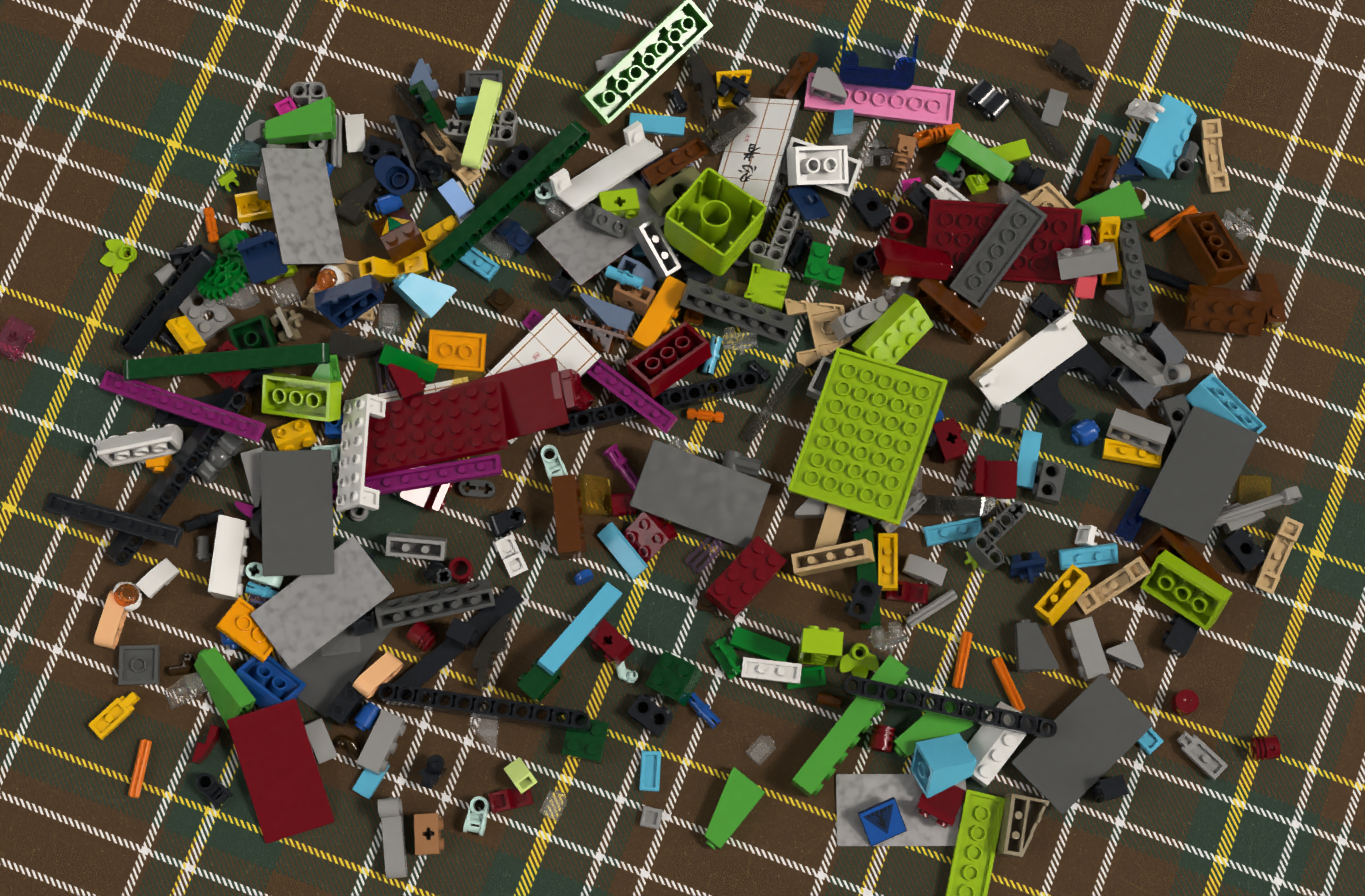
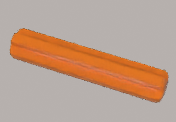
M1194 205L1189 206L1149 233V238L1153 242L1157 241L1177 228L1183 215L1198 213L1197 208Z
M963 631L961 635L952 687L956 689L963 687L973 636L971 632Z
M1001 656L994 658L992 664L1012 707L1019 711L1024 710L1025 706Z
M140 740L128 792L129 797H140L152 745L150 740Z

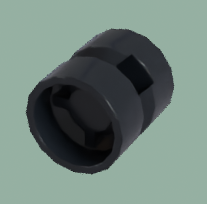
M1022 160L1012 181L1019 185L1026 184L1027 189L1033 190L1041 184L1046 171L1039 167L1032 168L1031 163Z

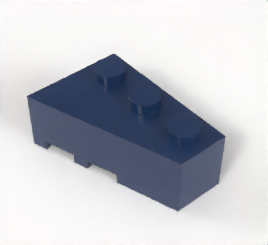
M371 274L314 293L315 308L340 329L384 300L383 285Z

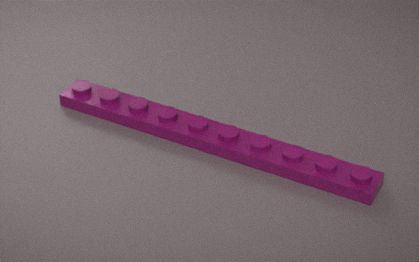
M533 309L522 324L532 331L545 317ZM601 359L586 372L667 434L678 420L675 415Z
M106 371L99 385V388L104 391L259 443L266 427L263 422L137 380L126 381L124 376L110 371Z
M494 454L365 477L364 486L379 490L380 495L502 475L501 456ZM332 482L333 503H336L338 493L337 482Z

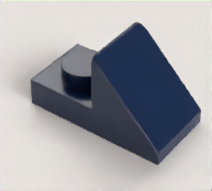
M1137 151L1115 172L1114 181L1130 180L1132 182H1139L1143 179L1144 174L1138 169L1141 165L1135 158Z
M507 218L495 230L501 238L522 256L535 244V240L521 229L520 223L510 218Z

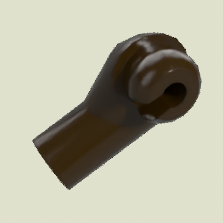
M190 653L185 654L180 665L169 667L170 676L188 674L196 662L195 657Z
M342 735L341 738L337 739L336 742L340 748L347 746L354 758H359L362 750L355 740L347 735Z

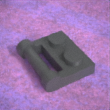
M466 70L465 96H478L471 95V90H480L483 79L503 84V71ZM503 85L498 104H503Z

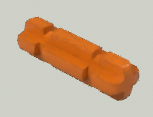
M212 207L204 208L208 241L211 244L217 243L219 236L217 234L214 209Z
M688 408L686 417L692 420L697 418V420L712 422L714 420L717 423H722L724 413L719 411L713 413L711 410L698 409L697 411L695 408Z

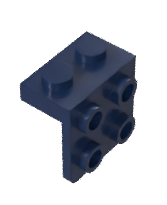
M273 231L262 232L257 237L252 239L245 238L236 244L253 284L264 282L288 272L287 265H283L281 262L278 241Z

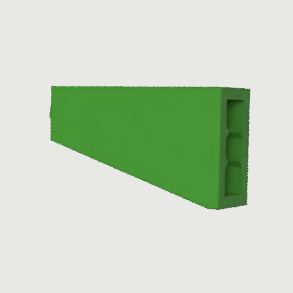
M326 97L265 121L263 137L269 144L279 145L336 139L335 103L331 97Z
M958 128L947 143V151L961 157L963 162L983 174H987L988 177L1002 185L1006 181L1010 182L1015 174L1012 171L1014 165Z
M1130 180L1074 206L1075 208L1082 209L1081 224H1087L1089 228L1099 226L1100 217L1119 216L1121 221L1147 218Z
M216 647L209 650L204 649L197 655L198 658L194 666L229 729L227 720L249 713L256 699Z
M946 702L945 710L951 713L953 705L950 702ZM925 713L894 740L893 750L900 757L903 755L907 758L914 754L916 742L960 734L970 729L973 723Z
M735 767L731 770L705 834L707 839L705 843L714 850L716 848L720 850L765 794V791Z

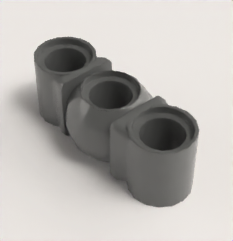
M228 432L223 434L217 442L219 445L213 447L207 458L204 459L196 470V473L207 484L212 483L222 472L221 469L231 462L232 456H236L243 449L245 442L239 436Z

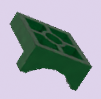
M423 80L408 88L412 95H420L424 103L423 118H428L425 120L426 123L435 121L439 129L448 126L439 106Z

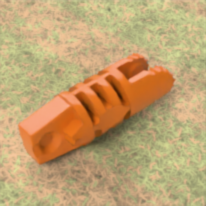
M959 123L942 125V127L937 126L932 129L916 132L912 136L917 138V147L923 148L934 145V143L938 144L949 141L957 128L961 130Z

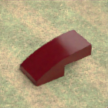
M898 581V591H887L886 600L927 605L929 585Z
M214 725L210 726L205 744L197 742L192 762L201 764L208 757L220 737L222 728Z
M517 787L488 794L492 814L534 804L531 788L522 794Z

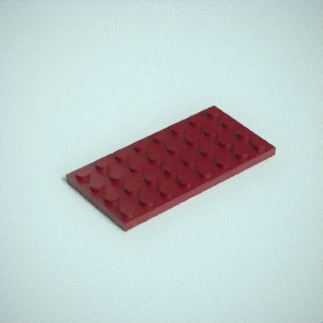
M930 198L926 248L948 254L950 261L953 263L952 272L948 276H956L1008 204ZM1035 206L1048 216L1001 280L1075 285V278L1061 280L1057 251L1065 248L1076 249L1079 247L1082 209Z
M500 379L410 397L404 401L400 399L386 402L385 418L378 419L369 416L365 477L509 449Z

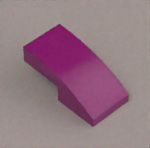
M235 502L236 507L247 518L252 520L257 509L253 505Z

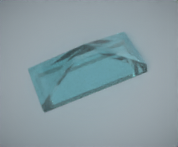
M249 140L233 144L229 163L261 166V149L266 147Z

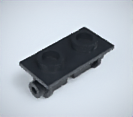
M803 228L797 230L792 240L795 246L790 245L784 262L787 263L789 261L793 268L801 261L807 248L812 245L814 237L808 228L806 230Z
M855 512L845 519L847 523L852 525L850 529L853 533H860L870 527L867 520H870L872 525L880 521Z

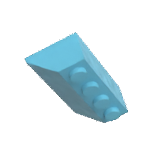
M1163 94L1159 105L1164 107L1165 111L1163 113L1156 112L1155 116L1159 120L1157 123H1150L1135 158L1149 177L1169 179L1182 153L1183 146L1189 138V133L1196 122L1197 115L1191 106L1168 94Z
M1213 373L1201 381L1185 397L1190 407H1199L1258 434L1267 427Z

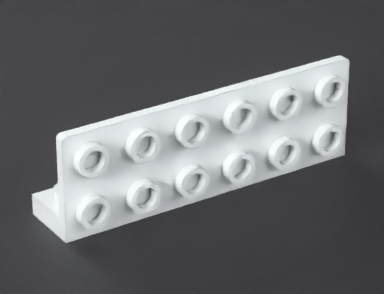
M636 121L623 130L626 145L570 180L568 171L563 168L550 176L549 180L553 194L576 211L597 198L599 192L609 190L661 156L663 151L645 138L642 123Z
M1071 312L1061 315L974 380L996 411L1000 409L1002 404L1012 401L1087 345V341L1072 322L1075 317Z
M367 393L344 403L339 478L337 481V512H343L355 507H362L372 511L379 509L380 491L365 487L364 481L369 416L378 419L385 418L386 399Z

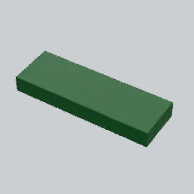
M387 344L384 345L378 363L386 366L392 363L416 372L419 378L422 377L423 380L432 383L439 364Z
M738 626L735 627L729 646L761 658L786 662L791 648L789 645Z

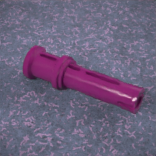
M614 444L604 451L603 455L608 457L613 464L612 468L620 472L634 492L639 479L627 464L628 459L623 457L618 450V445Z

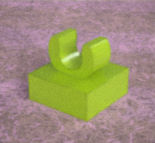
M229 169L216 178L219 185L224 186L229 192L231 191L229 188L230 182H234L236 186H239V182L235 179L237 175L233 169Z
M980 173L969 175L964 179L972 195L982 194L989 190L986 183L990 181V178L987 174L983 176Z

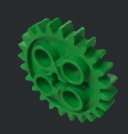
M232 249L230 253L225 250L223 255L220 252L218 253L216 262L196 286L205 299L209 298L210 301L213 299L218 301L221 297L225 300L227 295L232 297L233 292L239 293L238 289L245 288L243 284L250 282L248 280L250 278L239 251Z

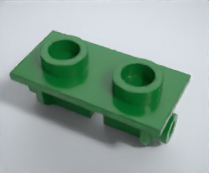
M724 637L715 641L709 648L729 680L741 674L743 663L732 646H729L730 643L727 638Z

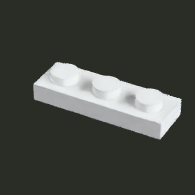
M743 657L741 677L800 684L802 664Z

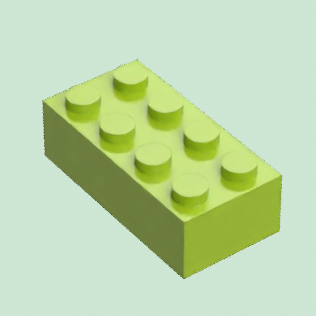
M903 293L852 344V347L859 354L896 364L934 324L918 299Z
M282 373L264 374L261 413L326 422L339 420L341 416L342 381Z
M1167 550L1156 558L1150 569L1151 573L1146 576L1140 587L1206 631L1217 621L1232 595L1231 591Z
M818 626L803 628L799 643L798 664L837 668L842 657L844 632H839L838 628L819 630Z

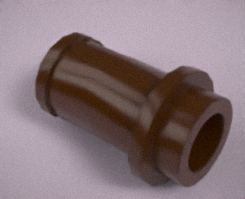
M823 690V692H818L816 703H819V706L823 704L839 709L842 697L825 693Z

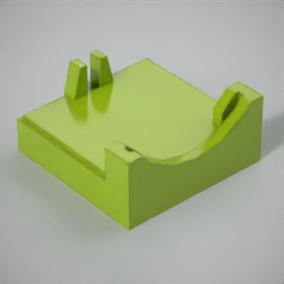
M753 263L744 299L770 309L782 311L791 277L790 274L761 268V264Z

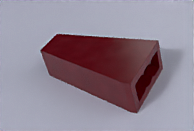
M879 237L874 252L883 275L947 280L949 273L953 269V263L950 261L947 253L884 237Z

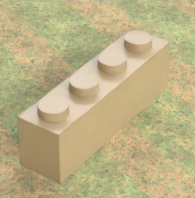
M867 539L791 554L794 574L800 577L875 562L872 542Z

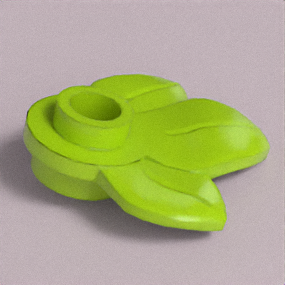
M120 239L105 241L109 252L100 259V262L107 267H113L114 274L125 272L129 263H132L137 257L136 249L131 245H125ZM127 252L131 253L129 257H125Z
M862 643L854 644L850 648L849 653L844 655L840 661V672L846 673L851 671V674L856 677L866 678L869 670L877 671L879 669L877 657L869 653L867 646ZM861 650L863 655L858 657L855 652Z

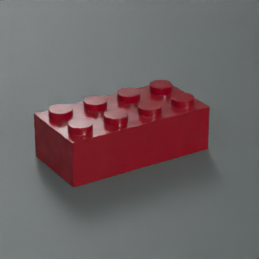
M685 321L632 358L626 365L629 377L653 399L711 358L712 354L709 342Z
M757 535L706 590L704 597L734 622L784 568L787 560Z

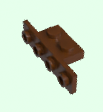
M1099 134L1075 193L1074 200L1078 203L1090 199L1093 192L1107 191L1119 164L1120 158L1116 155H1107L1112 143L1103 134Z
M568 313V317L561 315L566 321L581 325L578 333L595 350L611 354L616 337L629 341L634 340L633 337L628 336L629 332L620 329L614 332L611 331V326L604 324L598 327L595 326V321L584 319L583 322L578 320L579 316Z

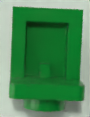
M233 229L218 240L223 254L225 250L229 253L232 249L237 251L236 244L245 238H249V236L243 230Z

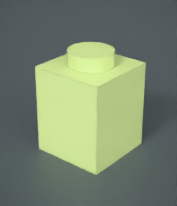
M520 757L504 768L521 794L537 783Z

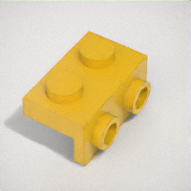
M258 191L235 195L239 223L273 218L270 200L259 199Z
M186 315L170 319L165 324L186 354H200L206 346V343Z
M299 418L271 431L279 451L299 450L304 447H310L318 442L309 419Z

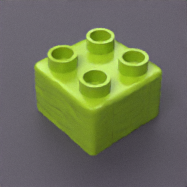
M706 168L666 213L663 235L670 245L712 274L722 276L759 234L767 207L712 168Z

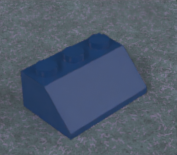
M253 656L236 671L237 676L256 699L255 703L261 708L294 698L297 699L307 685L271 656H268L263 663Z

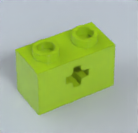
M636 188L599 192V207L621 218L633 219L639 216L640 205Z

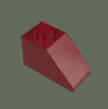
M392 363L387 365V372L400 399L404 401L410 397L424 395L425 382L422 377H418L416 372Z

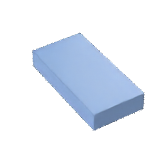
M453 178L438 188V191L460 219L475 209V206Z

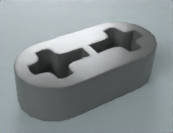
M472 479L461 481L459 484L461 495L467 498L491 499L496 493L494 484L488 480ZM467 484H470V486L472 488H476V490L470 489L469 493H466L463 487H466ZM486 485H489V488L492 489V491H489L488 494H485L484 491L479 490V488L485 489Z

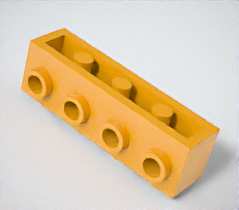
M670 275L667 276L632 336L634 338L632 341L633 345L645 350L661 339L664 334H668L672 326L670 324L672 319H676L681 311L679 307L681 306L680 300L686 285L685 283Z

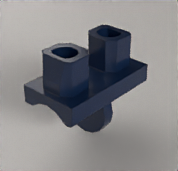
M1038 551L1030 552L1027 561H1022L1021 555H1012L1010 558V578L1020 577V580L1027 579L1029 584L1034 583V577H1039L1040 573L1045 572V557L1041 558Z

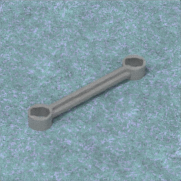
M1298 486L1287 488L1279 494L1220 513L1214 527L1283 504H1294L1302 499V495Z

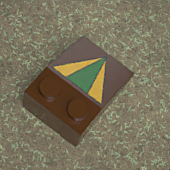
M404 206L399 208L400 210L371 223L393 264L427 246L420 230Z

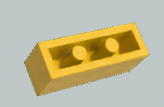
M1072 564L1034 606L1037 615L1053 626L1091 584L1088 575Z

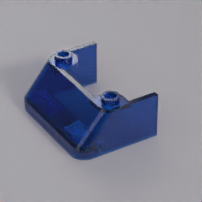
M848 27L844 28L839 78L842 83L901 91L911 88L914 81L919 35H915L913 38L911 57L899 58L895 64V70L858 66V55L853 51L846 50Z

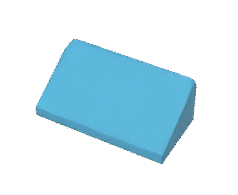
M478 96L456 97L458 115L474 114Z

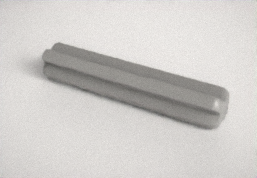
M336 115V139H332L331 165L334 168H341L342 115Z
M953 589L949 590L907 617L906 623L910 628L917 625L956 600L957 594Z

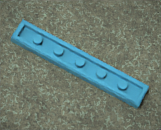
M607 582L540 658L537 664L553 676L623 593Z

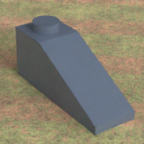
M581 292V302L602 324L611 326V331L617 332V329L629 332L635 318L633 311Z

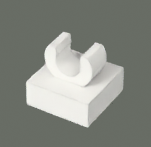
M1079 525L1074 544L1078 546L1097 545L1094 542V538L1100 536L1096 531L1097 527L1093 525Z

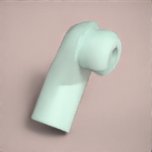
M624 661L619 666L615 664L618 677L621 680L634 683L638 679V673L627 669Z

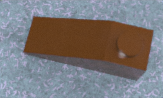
M1255 273V291L1266 292L1269 302L1262 329H1277L1286 323L1284 302L1273 274Z

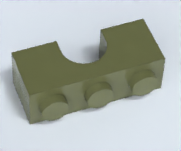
M694 166L682 169L675 177H669L660 186L655 185L649 190L647 202L658 216L662 217L678 200L673 193L681 192L684 194L701 174Z

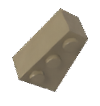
M1011 793L1006 794L1004 797L1006 801L996 854L1020 858L1023 857L1033 837V833L1042 819L1041 816L1050 801Z

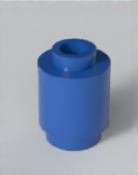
M393 193L378 197V202H375L377 212H382L383 216L400 210L399 208L403 207L400 195H394Z
M368 701L353 719L356 721L355 726L362 731L366 729L370 731L377 721L381 709Z

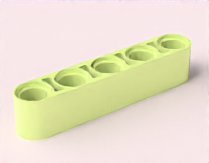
M483 79L461 158L462 166L478 170L481 168L503 84L488 79Z

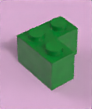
M817 242L812 243L803 283L839 292L845 268L827 264L831 246Z

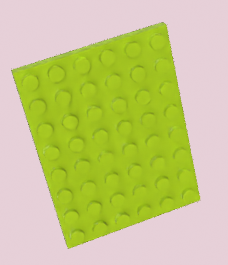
M837 347L792 475L788 492L900 526L948 380Z

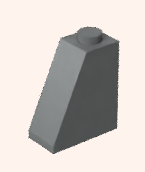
M1028 619L1019 620V623H1016L1014 626L1017 673L1056 672L1059 669V665L1037 623H1031V620Z

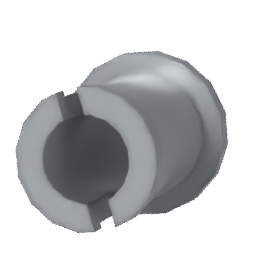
M199 536L197 537L198 554H196V557L201 562L209 561L212 556L209 552V537Z

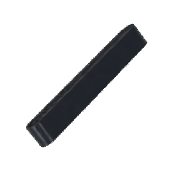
M202 244L197 245L119 341V347L133 357L139 356L214 265L217 256Z

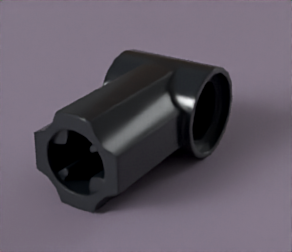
M273 368L252 370L239 385V390L242 393H249L256 390L257 387L263 386V375L274 373Z
M433 560L422 573L435 585L436 583L440 585L449 584L452 580V572L438 560Z

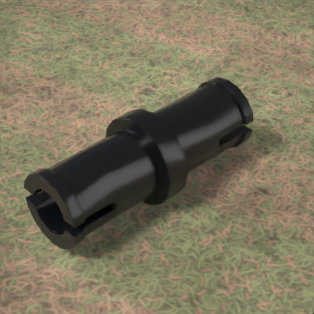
M220 509L209 514L203 513L200 517L185 521L188 533L204 527L205 529L210 528V525L218 523L219 515H225L224 511Z

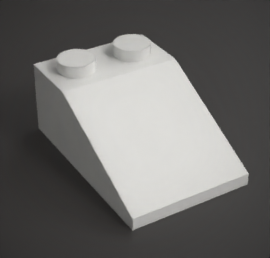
M847 145L787 148L788 186L849 183Z

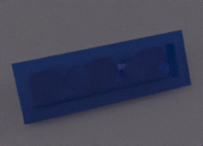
M1143 484L1139 486L1113 535L1130 544L1132 543L1145 519L1139 516L1152 489Z

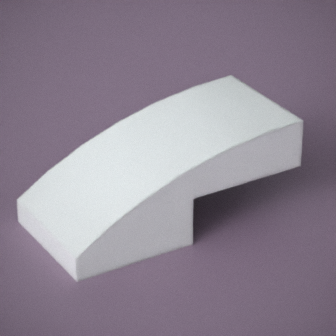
M364 114L345 115L348 152L363 151L366 145Z
M512 533L494 541L510 577L528 570Z
M165 558L151 569L136 586L149 598H152L181 571Z

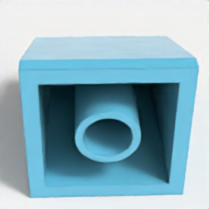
M414 273L397 275L392 281L394 285L391 287L423 318H432L457 291L454 287Z
M958 733L916 742L910 770L926 798H930L972 776L977 760L970 752L967 742Z

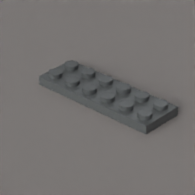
M1016 193L950 283L949 287L980 308L1048 215Z

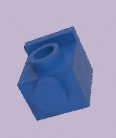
M341 412L337 424L333 425L331 424L332 421H325V436L327 439L342 438L343 412Z

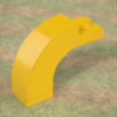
M1119 216L1100 217V225L1097 227L1096 245L1103 242H1114L1118 271L1099 274L1102 285L1121 284L1122 266L1118 250L1121 222Z
M423 251L407 256L394 264L392 260L381 259L375 256L358 261L360 277L371 274L380 283H393L392 281L399 274H420L429 270L426 252Z

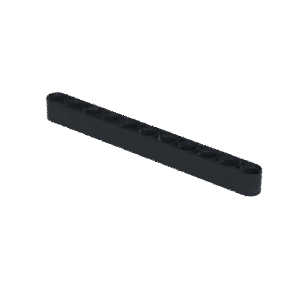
M751 370L666 390L653 398V400L661 401V406L669 412L752 392L758 386V375ZM752 378L755 382L749 385L745 383V379ZM733 382L736 384V387L729 389L726 384ZM716 387L718 391L712 394L708 392V389ZM692 391H696L699 393V396L691 398L689 394ZM673 396H679L681 400L677 403H674L671 401V398ZM621 401L568 414L569 428L562 430L559 428L560 426H557L556 430L560 436L568 437L645 417ZM622 409L625 411V414L617 416L615 412ZM599 414H605L607 418L603 421H599L597 419V416ZM585 418L588 420V423L586 425H579L578 421Z
M229 386L223 390L212 406L238 414L246 403V395L235 387ZM199 423L134 511L133 515L160 521L225 431ZM119 532L107 549V557L118 566H125L146 539Z
M850 676L841 685L842 691L849 696L1039 738H1049L1057 732L1056 723L1050 719L884 682ZM849 680L856 683L855 691H850L847 688ZM868 685H873L875 687V695H869L867 693ZM888 689L895 692L893 700L888 699L886 696ZM908 693L912 694L915 698L913 704H909L906 701ZM927 698H931L934 701L933 708L926 706L925 700ZM946 702H950L953 705L951 713L945 710ZM966 706L973 710L971 717L966 716L964 713ZM985 711H990V712H991V714H992V719H991V721L985 720V718H984V712H985ZM1005 715L1011 717L1012 722L1009 726L1003 721ZM1025 719L1029 720L1031 723V727L1029 730H1026L1023 727V721ZM1044 723L1050 727L1049 734H1045L1042 730Z
M383 683L378 688V696L388 705L585 733L591 727V720L588 714L581 710L394 683ZM392 690L390 697H384L386 691ZM406 693H412L410 699L403 700ZM425 696H431L429 702L422 703ZM446 698H449V704L446 706H442V701ZM464 701H469V706L462 709L461 704ZM483 704H489L486 711H480V707ZM502 707H508V711L505 714H499V710ZM523 709L528 710L526 716H524V717H519V716H518V714H519V712H520L521 710H523ZM542 712H546V718L543 720H539L538 715ZM559 716H567L564 722H557ZM585 718L586 722L584 725L579 726L576 724L578 719Z

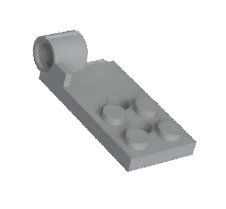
M168 263L154 274L164 286L176 270ZM195 287L179 308L189 319L204 342H206L236 320L220 299L218 301L215 299L210 301L209 298L205 299L197 290L198 288ZM196 298H203V303L200 306L194 305ZM207 312H213L214 317L211 320L207 321L204 319Z
M1128 334L1103 337L1100 342L1101 345L1154 387L1183 383L1188 381L1191 376L1188 365L1184 363L1174 364L1170 360L1165 365L1148 353L1144 346L1138 345L1133 341L1134 339Z

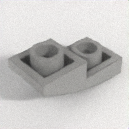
M908 554L902 572L917 580L923 579L936 587H940L943 584L947 568L925 558Z
M322 718L305 724L307 735L318 763L321 764L337 757Z

